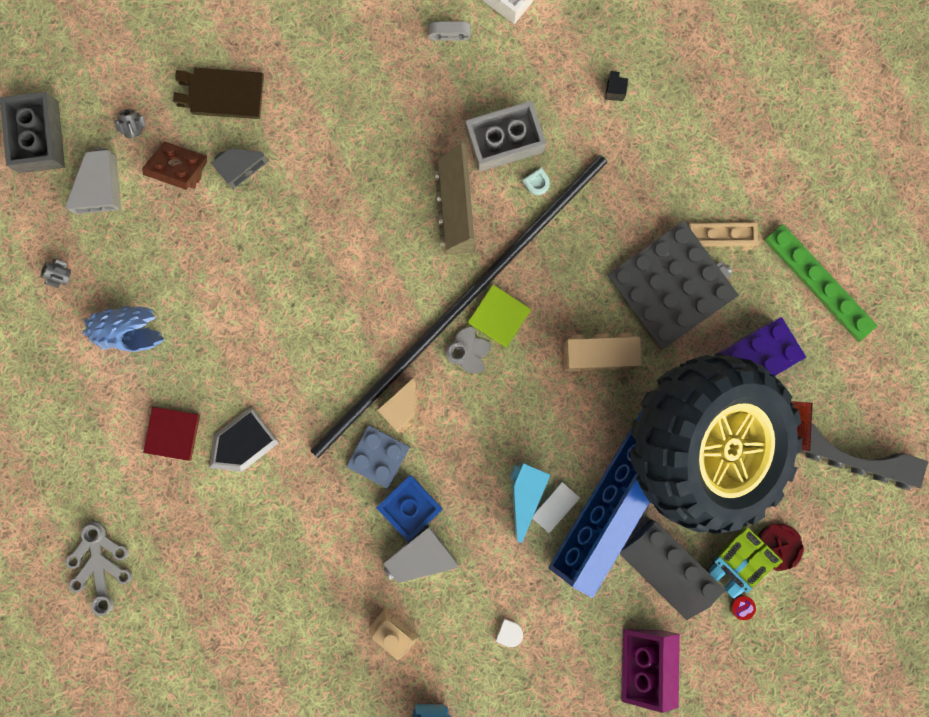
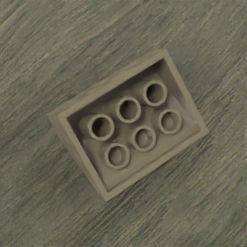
M461 143L439 158V167H434L435 181H440L441 188L436 190L437 204L442 203V212H438L439 226H444V235H440L441 249L446 248V255L473 253L474 227L466 143Z

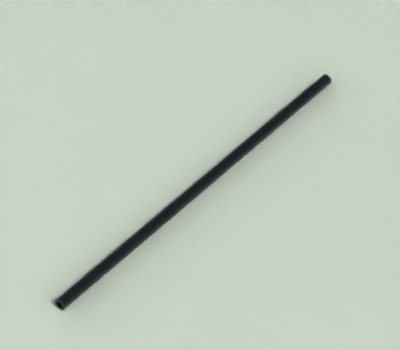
M599 155L310 450L317 458L356 421L607 164V160L602 155Z

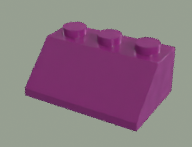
M623 629L622 702L661 713L679 708V633L663 630Z

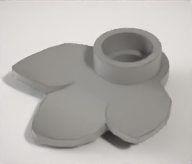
M469 327L462 329L457 334L455 342L449 344L446 349V356L451 363L460 364L466 372L479 373L485 370L481 358L490 351L492 345L484 339L475 338L474 328ZM455 349H460L462 351V355L460 357H455L453 355V351Z

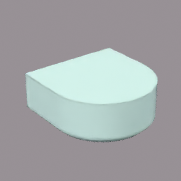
M539 168L522 180L528 191L536 196L545 194L550 185L549 178L542 168Z

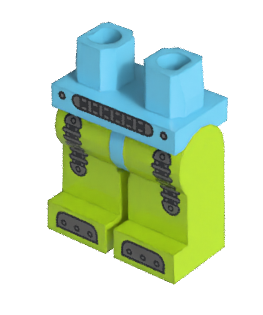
M743 526L720 552L713 558L714 563L707 572L717 582L727 574L731 580L723 588L732 598H735L743 591L748 593L774 567L779 566L783 561L747 526Z

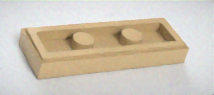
M757 222L687 224L703 247L758 245Z

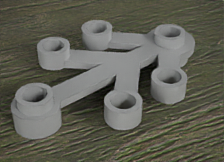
M90 522L83 527L81 531L82 542L74 553L67 557L66 565L70 569L80 567L83 561L82 557L89 548L91 558L78 576L70 581L69 588L74 593L84 590L86 580L94 572L97 598L92 601L91 609L94 614L103 616L111 612L114 607L113 599L108 596L104 569L116 577L117 582L120 584L130 582L133 575L129 569L120 568L102 555L101 546L112 552L113 557L119 561L128 557L129 549L123 545L119 546L106 537L105 527L101 523ZM93 529H95L98 533L96 538H93L91 536V531ZM119 549L124 550L123 557L118 556L117 552ZM72 557L77 559V565L75 566L71 564ZM122 572L128 575L126 581L121 579ZM75 581L81 583L80 589L74 587ZM102 600H105L108 603V607L106 609L101 607Z

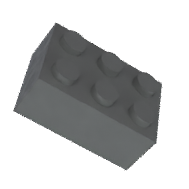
M47 92L0 97L6 166L18 173L65 168L59 102Z

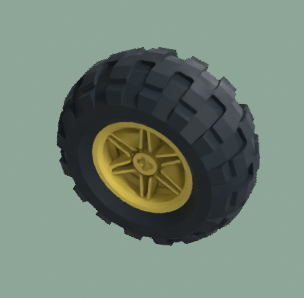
M724 354L715 356L704 355L680 364L679 367L667 371L657 380L659 387L656 390L647 392L640 403L644 411L640 421H633L631 435L636 439V447L630 450L631 464L638 474L636 479L648 501L654 504L657 511L670 521L696 532H710L714 534L741 530L742 526L754 525L765 518V510L771 506L776 507L785 496L783 489L788 481L792 482L798 468L794 466L796 455L801 453L802 437L797 434V427L801 424L798 409L794 408V404L791 403L792 395L778 378L769 374L770 372L764 366L752 360Z

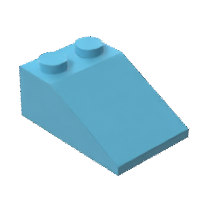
M521 462L519 466L514 465L509 477L513 480L511 487L514 535L520 543L524 540L550 477L549 474Z

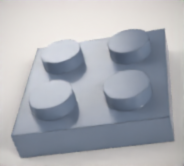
M368 425L347 468L388 489L410 447Z

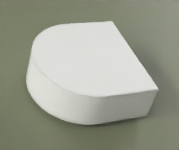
M504 618L496 642L507 647H515L523 639L522 628L518 623Z

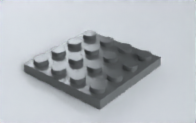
M682 221L607 275L661 350L739 296L685 221Z

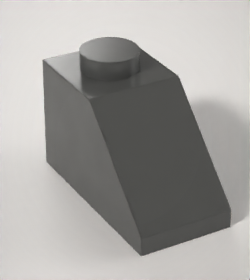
M228 149L217 154L211 164L234 190L269 161L262 152Z

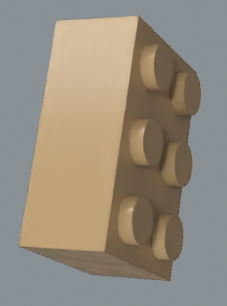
M621 333L619 336H615V338H609V334H597L595 337H591V339H586L585 335H572L571 338H568L563 343L564 372L621 370L642 366L640 337H633V333Z

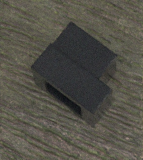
M610 71L605 100L624 101L627 93L628 78L619 77L620 72Z

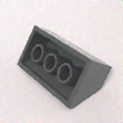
M652 519L641 528L619 553L686 620L708 609L726 591L664 528Z

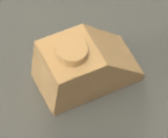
M411 379L377 410L397 432L400 429L405 432L414 423L412 418L415 417L417 383L414 379Z

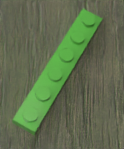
M784 224L780 225L764 240L858 342L862 341L878 326Z

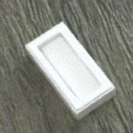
M561 482L536 510L532 519L550 533L580 497Z

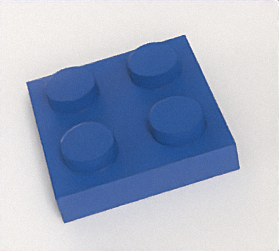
M412 475L405 479L376 507L408 542L443 510Z

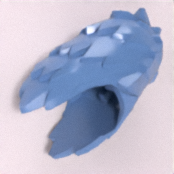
M125 306L115 310L108 309L100 313H93L90 319H84L86 329L82 334L87 336L91 343L99 346L101 349L116 348L122 351L137 352L154 348V346L164 341V337L158 331L148 328L138 329L143 328V326L147 325V322L155 319V316L152 314L153 311L148 307Z

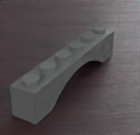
M801 420V424L797 427V434L802 437L801 452L806 454L805 458L820 462L821 458L827 460L829 466L839 469L846 466L851 468V473L865 476L868 473L873 475V480L887 484L889 480L896 483L895 487L910 491L911 487L921 488L928 465L926 460L898 453L874 460L856 458L830 444L821 435L815 424Z

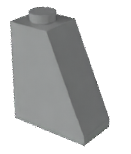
M96 148L93 152H85L66 203L67 210L74 214L121 210L117 156L110 150Z
M428 526L383 563L385 568L383 570L391 580L395 578L400 583L455 569L458 566V561L433 529Z

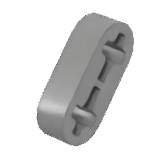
M432 22L428 25V38L433 41H466L471 38V25L467 22Z

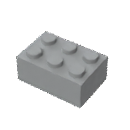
M532 101L465 121L466 134L479 172L544 153L546 141Z

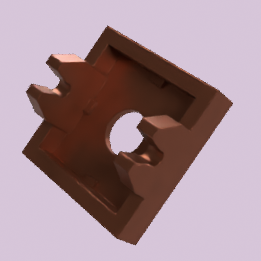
M164 141L142 167V172L145 176L185 190L188 187L195 189L196 183L200 182L202 169L207 163V156ZM172 159H178L182 161V164L171 166L168 162Z

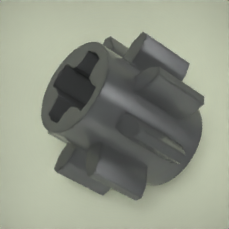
M134 109L120 111L117 116L118 120H114L117 132L120 131L127 138L141 135L142 127L146 126L143 115H139Z
M54 258L52 263L46 261L40 273V277L46 279L44 284L59 288L60 284L65 286L71 275V269L66 268L67 262Z

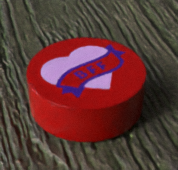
M738 595L732 599L730 610L738 619L749 620L755 615L756 605L751 598L745 595Z

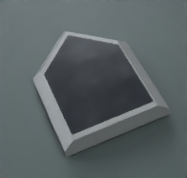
M252 406L214 434L209 468L243 472L279 444V441Z

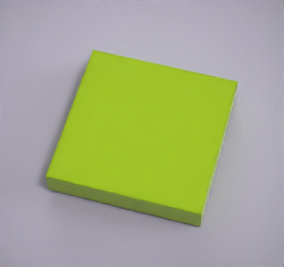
M492 285L468 321V324L504 348H507L532 309L495 285Z

